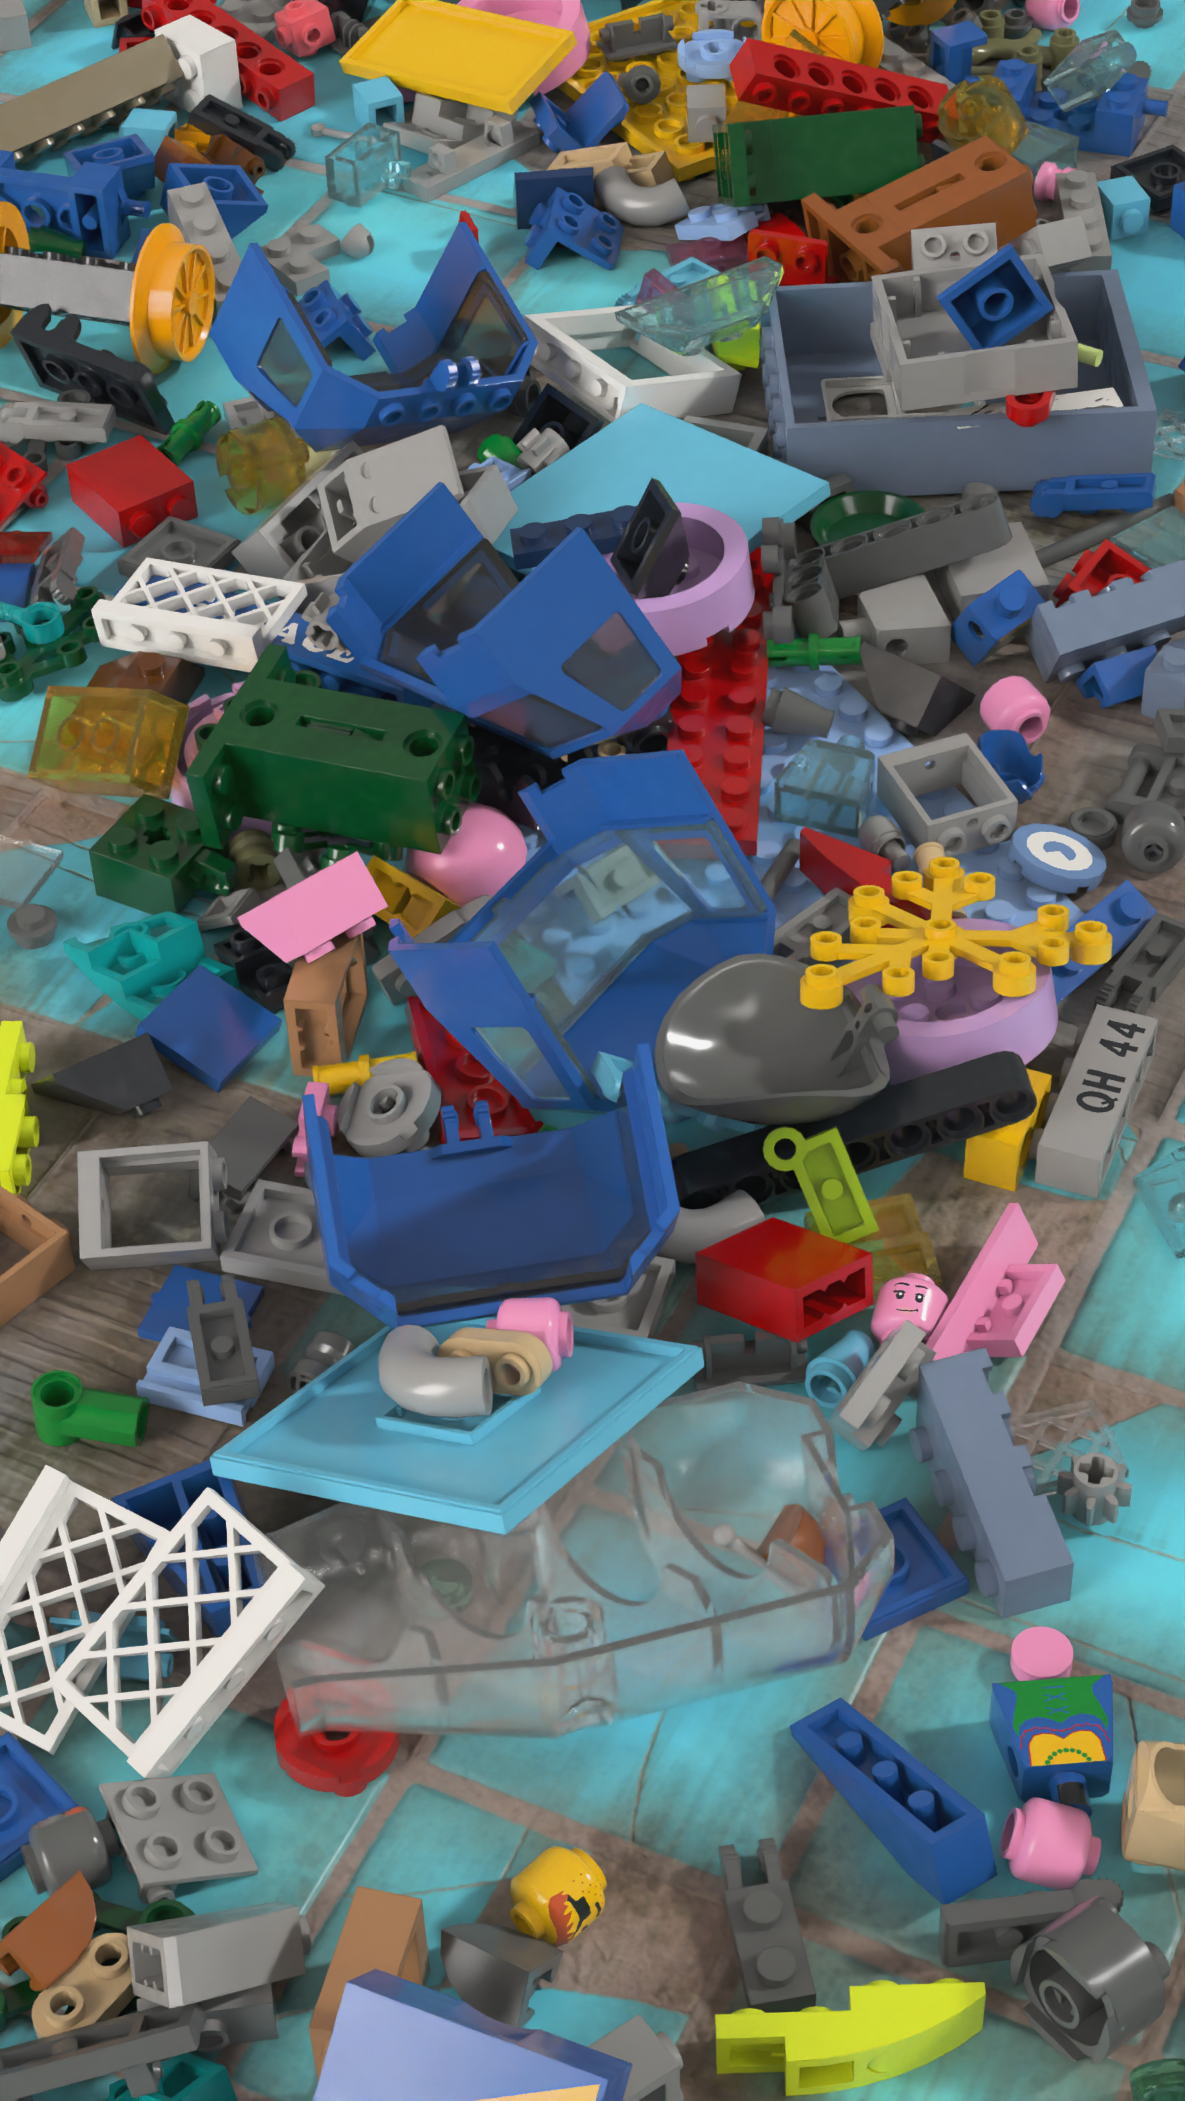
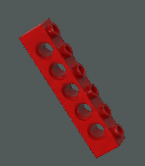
M142 0L141 17L143 23L153 32L157 28L191 15L235 39L241 94L280 122L315 106L314 73L209 0Z
M750 38L746 39L729 65L737 99L741 102L804 116L914 105L915 113L921 114L923 126L922 137L917 138V141L929 144L936 139L942 140L957 120L948 86L943 83Z

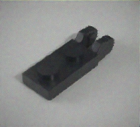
M211 94L207 95L189 114L188 124L210 136L225 134L246 150L261 157L265 167L273 172L281 170L286 163L285 160L291 159L297 152L295 150L297 148L295 143L289 137L286 138L285 135L274 130V127Z

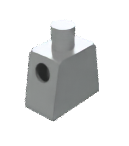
M924 574L862 592L858 596L857 618L839 621L837 637H856V635H860V646L864 641L916 665L949 662L951 624Z

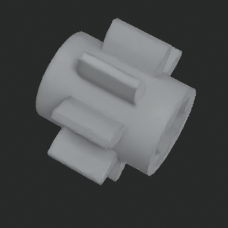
M533 428L516 445L523 452L517 458L519 466L522 469L530 468L532 476L570 451L564 439L550 428H546L541 434L536 428Z
M321 592L315 602L309 604L301 618L310 623L305 634L316 647L323 650H333L337 647L338 650L343 652L346 646L326 622L329 608L339 603L340 598L337 594H332L328 597L324 592Z
M1103 1452L1088 1453L1081 1457L1073 1455L1070 1472L1061 1471L1058 1473L1056 1493L1063 1496L1062 1512L1064 1514L1072 1513L1078 1521L1089 1527L1090 1525H1100L1107 1521L1113 1524L1116 1523L1119 1506H1130L1132 1485L1125 1482L1126 1465H1117L1112 1458L1104 1455Z

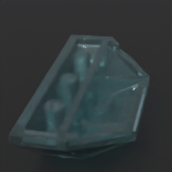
M764 256L615 312L616 320L679 355L693 356L703 352L708 344L716 341L729 342L736 340L743 335V331L756 327L767 313L784 274L783 265Z

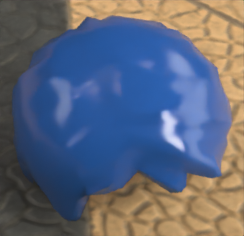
M990 730L984 732L979 737L977 747L1018 800V804L1031 800L1033 794L1043 785L1045 779L1042 753H1039L1037 756L1032 755L1023 736L1013 730Z

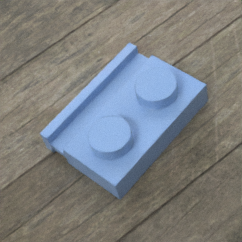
M714 203L710 206H701L690 210L688 218L674 226L678 240L732 241L757 227V221H768L771 218L767 204L731 207L725 206L722 203Z
M169 1326L146 1366V1376L143 1380L139 1379L136 1384L137 1396L149 1398V1403L241 1427L246 1422L247 1411L250 1407L253 1408L259 1398L255 1397L204 1407L191 1332ZM252 1347L261 1394L275 1368L274 1354L272 1351Z

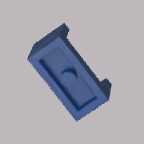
M970 20L932 30L930 34L929 67L963 90L966 75L971 76L972 48L986 44L988 35ZM968 92L972 97L981 103L983 102V95L981 93Z

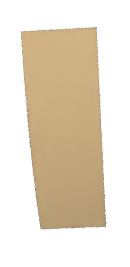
M627 142L562 151L546 169L558 170L593 167L594 179L602 170L611 166H620L628 172L635 184L642 187L657 186L675 178L666 151L632 156Z

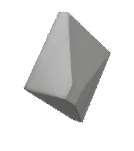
M255 888L234 891L229 896L219 895L197 922L199 931L203 932L240 924L237 917L264 903Z

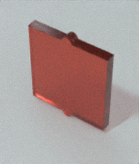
M20 530L0 532V564L34 563L53 540L52 532H21Z

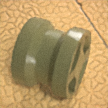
M251 829L243 831L230 841L227 848L229 860L237 865V878H239V886L243 889L255 888L257 892L267 890L274 886L281 878V874L273 861L278 856L277 851L273 850L274 840L271 839L269 833L263 830Z

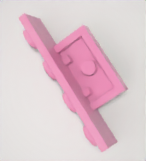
M1019 1203L1008 1204L927 1341L926 1346L937 1353L932 1361L985 1347L989 1357H1023L1066 1280L1058 1264H1028L1038 1246V1242Z

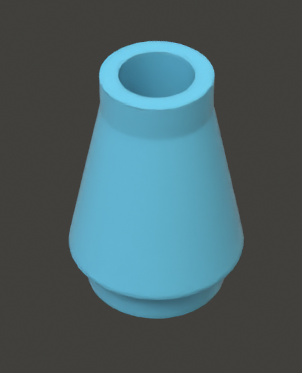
M858 1330L848 1331L841 1340L808 1364L805 1388L809 1396L816 1403L827 1408L837 1407L874 1353V1344L870 1337Z

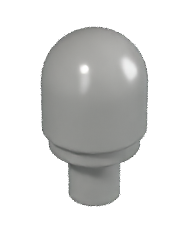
M875 815L867 818L861 824L858 837L864 850L891 860V866L896 871H903L910 865L911 857L905 851V836L892 820L885 816Z

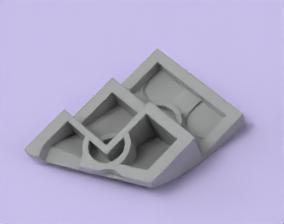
M416 92L412 121L384 122L382 138L425 154L429 153V147L437 143H442L450 149H455L485 133L486 119L498 115L507 121L517 120L518 111L516 110L511 115Z

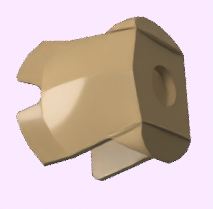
M1143 1740L1137 1744L1132 1757L1122 1803L1121 1846L1125 1861L1146 1866H1162L1185 1872V1742L1172 1743Z

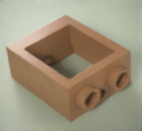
M345 931L330 939L335 949L310 963H307L303 955L296 959L283 999L293 1075L313 1077L312 1066L314 1065L323 1066L349 1062L369 997L363 933L351 939L348 938Z
M0 1186V1233H3L30 1252V1254L0 1276L1 1328L73 1272L75 1264L71 1249L73 1243L72 1236L65 1225L55 1218L48 1219L42 1215L21 1194H12Z
M357 1886L309 2024L317 2081H319L347 1981L378 1969L424 1987L426 1986L430 1973L422 1899Z

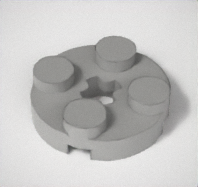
M396 1058L375 1065L369 1069L374 1075L373 1077L366 1080L361 1087L355 1081L345 1092L337 1114V1123L340 1130L355 1151L364 1157L389 1156L400 1153L403 1150L405 1152H415L421 1149L429 1139L428 1129L434 1123L440 1109L442 1094L440 1085L430 1073L412 1059ZM395 1101L397 1102L396 1105L389 1112L381 1114L390 1109L394 1105Z

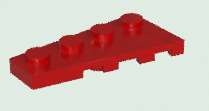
M408 996L405 1014L415 1051L417 1052L418 1062L425 1071L431 1074L442 1090L441 1105L435 1119L440 1144H446L441 1107L453 1105L454 1110L458 1114L460 1142L479 1139L478 1128L474 1123L473 1108L475 1107L474 1101L486 1100L488 1103L494 1136L512 1137L537 1133L544 1125L542 1120L535 1121L529 1112V1108L521 1106L519 1101L425 1008L418 996Z

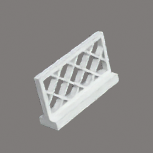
M146 557L112 601L99 599L91 609L100 644L103 647L131 652H154L161 655L183 658L194 663L251 672L268 644L274 641L308 594L305 583ZM153 575L168 577L167 579L146 585ZM196 583L208 584L188 592L184 590V587ZM238 589L247 591L227 599L223 595ZM173 591H177V593L179 594L158 602H155L153 599L155 597ZM277 596L286 597L284 600L265 605L263 602ZM214 597L218 600V602L197 609L193 607L196 603ZM143 601L148 603L147 606L134 605ZM256 604L258 609L237 616L233 613V611ZM185 607L188 611L186 613L174 612ZM224 614H225V615L227 616V618H228V619H225V620L215 619V617H218V616H221V615H224ZM263 621H266V624H265V626L262 628V630H261V626H256V625H255V624L261 623V622H263Z
M45 1465L0 1541V1665L3 1668L9 1693L0 1697V1709L12 1706L14 1718L0 1712V1727L54 1755L79 1710L65 1699L49 1682L18 1691L11 1661L44 1651L51 1679L58 1670L53 1648L84 1638L96 1624V1622L91 1623L84 1594L116 1583L120 1594L127 1586L125 1580L133 1578L145 1564V1562L122 1569L115 1540L139 1532L155 1540L156 1543L145 1560L146 1562L170 1531L72 1482L67 1475L48 1465ZM81 1502L98 1511L103 1532L71 1542L66 1524L78 1503ZM109 1517L124 1525L112 1529ZM60 1536L62 1545L53 1548L55 1542ZM107 1544L113 1572L81 1582L74 1554ZM65 1557L72 1585L40 1596L35 1577L44 1563ZM28 1590L30 1599L21 1602ZM146 1591L144 1592V1594L140 1597V1599H139L137 1602H140V1601L143 1600V1598H144L145 1595H146ZM75 1597L82 1626L50 1636L43 1607ZM34 1611L40 1640L8 1650L4 1629L10 1619L14 1616ZM128 1612L118 1624L119 1640L135 1612ZM106 1640L98 1650H106ZM107 1659L88 1661L83 1670L72 1681L87 1696L106 1665ZM54 1692L58 1713L44 1735L26 1725L21 1702Z
M207 1487L48 1682L129 1757L127 1762L144 1778L171 1777L325 1585L310 1571L296 1564L216 1491ZM213 1509L226 1520L227 1547L198 1551L197 1527ZM239 1533L252 1545L240 1546ZM185 1543L186 1552L177 1553ZM263 1553L278 1567L261 1588L242 1590L240 1555ZM228 1557L229 1592L200 1595L199 1560ZM186 1562L188 1596L159 1599L158 1575L167 1564ZM146 1591V1601L137 1602ZM252 1599L243 1610L242 1600ZM230 1601V1627L222 1637L202 1639L201 1604ZM188 1606L190 1641L161 1644L159 1609ZM146 1610L148 1645L119 1648L118 1624L128 1612ZM106 1640V1650H98ZM213 1647L203 1659V1648ZM190 1650L191 1675L180 1687L162 1688L161 1653ZM148 1654L149 1690L121 1693L120 1657ZM107 1659L108 1694L87 1696L72 1681L88 1661ZM163 1697H172L163 1708ZM150 1699L151 1724L139 1739L135 1741L122 1729L121 1702ZM108 1703L109 1716L97 1704Z

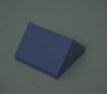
M593 167L514 173L513 200L517 229H531L532 225L529 224V220L536 206L539 203L545 205L557 187L566 192L579 195L585 203L594 207Z

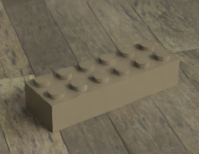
M163 34L1 104L0 150L13 152L15 163L20 162L21 165H25L41 156L40 152L48 148L54 152L67 146L72 142L71 138L79 134L82 138H85L102 129L101 125L108 121H111L112 125L125 120L133 108L150 109L159 104L161 98L176 90L173 84L184 76Z

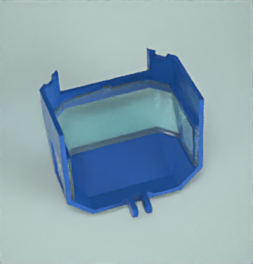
M683 749L579 759L562 768V774L565 778L543 790L540 789L537 783H534L519 791V796L547 839V842L447 943L415 944L401 920L390 919L389 929L395 938L389 941L388 951L425 1008L519 1101L523 1108L606 1114L624 1106L611 1101L603 1095L600 1085L590 1071L598 1051L634 1061L637 1045L649 1043L653 1067L656 1068L654 1053L659 1028L665 1014L682 991L715 965L734 956L756 953L773 955L776 907Z

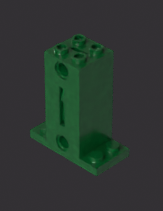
M914 105L712 125L718 202L725 206L742 207L750 206V204L800 200L813 193L820 197L869 193L925 166L924 155L918 154L917 138L922 137L923 134L922 117L920 113H915Z
M270 643L185 773L204 846L223 849L233 831H237L240 828L243 816L441 855L451 836H455L459 832L462 816L470 802L477 800L481 789V776L479 773H476L473 759L474 739L472 736H469L466 715L296 684V673L291 668L287 646Z

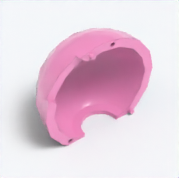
M470 802L462 816L459 832L457 835L451 836L441 855L407 848L404 871L463 907L470 901H475L476 897L479 898L481 895L486 896L488 894V896H494L525 865L527 847L522 831L505 813L491 806Z

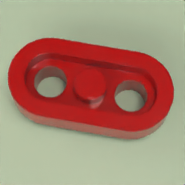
M1057 390L1018 396L1007 395L1005 406L1007 418L1021 427L1038 425L1049 417Z

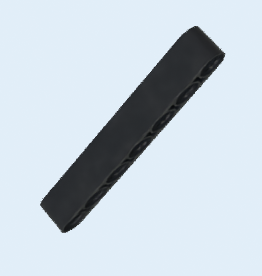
M1010 1051L995 1052L884 1088L874 1097L852 1110L828 1119L800 1124L770 1125L683 1153L671 1161L679 1205L690 1210L704 1209L717 1204L739 1189L748 1193L758 1206L803 1192L794 1170H776L764 1158V1140L771 1131L778 1127L787 1126L795 1128L801 1132L806 1140V1138L836 1126L855 1172L860 1174L1018 1123L1028 1118L1034 1112L1037 1106V1098L1020 1055ZM784 1138L776 1142L774 1151L781 1159H789L795 1154L796 1146L793 1141Z

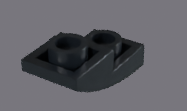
M244 928L233 932L229 938L213 944L215 954L221 963L235 968L240 985L239 988L246 996L271 1013L284 1008L283 999L293 972L291 966Z

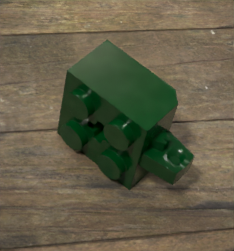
M143 794L89 849L96 895L151 915L166 911L178 914L199 890L229 896L239 885V878H237L238 869L236 863L228 858V841L223 849L204 846L195 811L147 794Z

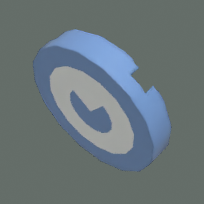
M1032 823L1019 827L1013 833L1008 846L1009 861L1012 865L1017 862L1022 866L1020 873L1028 881L1045 889L1060 893H1076L1078 887H1086V892L1095 890L1101 883L1107 868L1106 857L1098 846L1076 832L1051 824Z

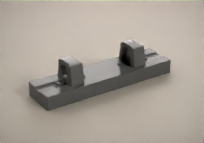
M201 2002L174 2008L161 2005L0 2049V2101H33V2094L121 2070L132 2098L155 2093L159 2090L160 2078L164 2074L160 2060L198 2049L200 2034L204 2030L206 2023Z

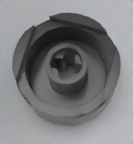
M1095 1896L1087 1902L1075 1905L1017 1947L1011 1956L1010 1976L1013 1987L1016 1988L1023 1982L1031 2001L1022 2008L1028 2020L1053 2049L1075 2062H1078L1084 2056L1093 2058L1091 2064L1101 2063L1156 2021L1164 2011L1166 1994L1163 1980L1170 1975V1966L1166 1956L1155 1944L1147 1941L1144 1942L1136 1931L1120 1917L1114 1905L1104 1897Z

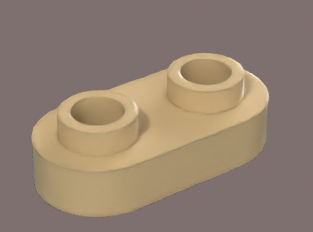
M461 1328L441 1344L437 1357L487 1356L491 1369L493 1393L519 1396L532 1394L549 1378L553 1367L551 1354L545 1344L536 1336L522 1331ZM511 1365H513L519 1371V1373H517Z
M106 1933L92 1939L78 1961L48 1989L43 1990L39 1994L32 2007V2021L38 2039L116 2018L136 1996L133 1995L127 1935L122 1933ZM109 1959H120L112 1966L100 1965ZM63 2006L75 2007L69 2014H55Z

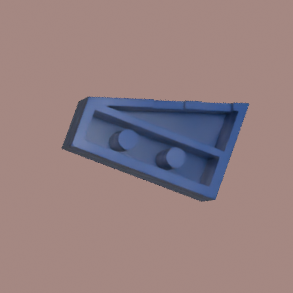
M210 1460L111 1498L112 1502L171 1532L208 1487L216 1491L250 1522L235 1480L213 1476ZM212 1509L197 1527L198 1551L227 1547L226 1520ZM140 1532L130 1535L133 1542L148 1557L156 1541ZM239 1533L240 1546L252 1545ZM185 1543L177 1553L186 1552ZM261 1553L240 1555L242 1590L261 1588L269 1579ZM228 1557L199 1560L200 1595L229 1592ZM186 1562L167 1564L161 1574L181 1597L188 1596ZM252 1599L242 1600L243 1610ZM230 1601L201 1604V1621L216 1638L222 1637L231 1625Z

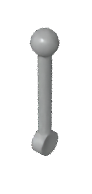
M316 123L311 126V134L314 137L325 135L366 144L370 149H374L379 145V138L375 134L363 136L325 128V125L322 123Z
M721 1523L715 1527L713 1539L718 1546H730L794 1592L795 1596L811 1607L816 1606L821 1598L818 1592L800 1583L739 1539L732 1525Z

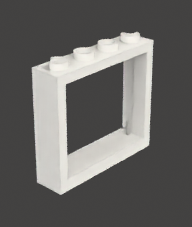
M640 305L523 316L538 341V346L530 365L611 423L640 403L678 419H684L686 415L702 417L733 412L742 374ZM636 333L640 334L639 342L635 340ZM519 343L517 344L516 353L520 347ZM630 347L671 376L631 380L589 350Z

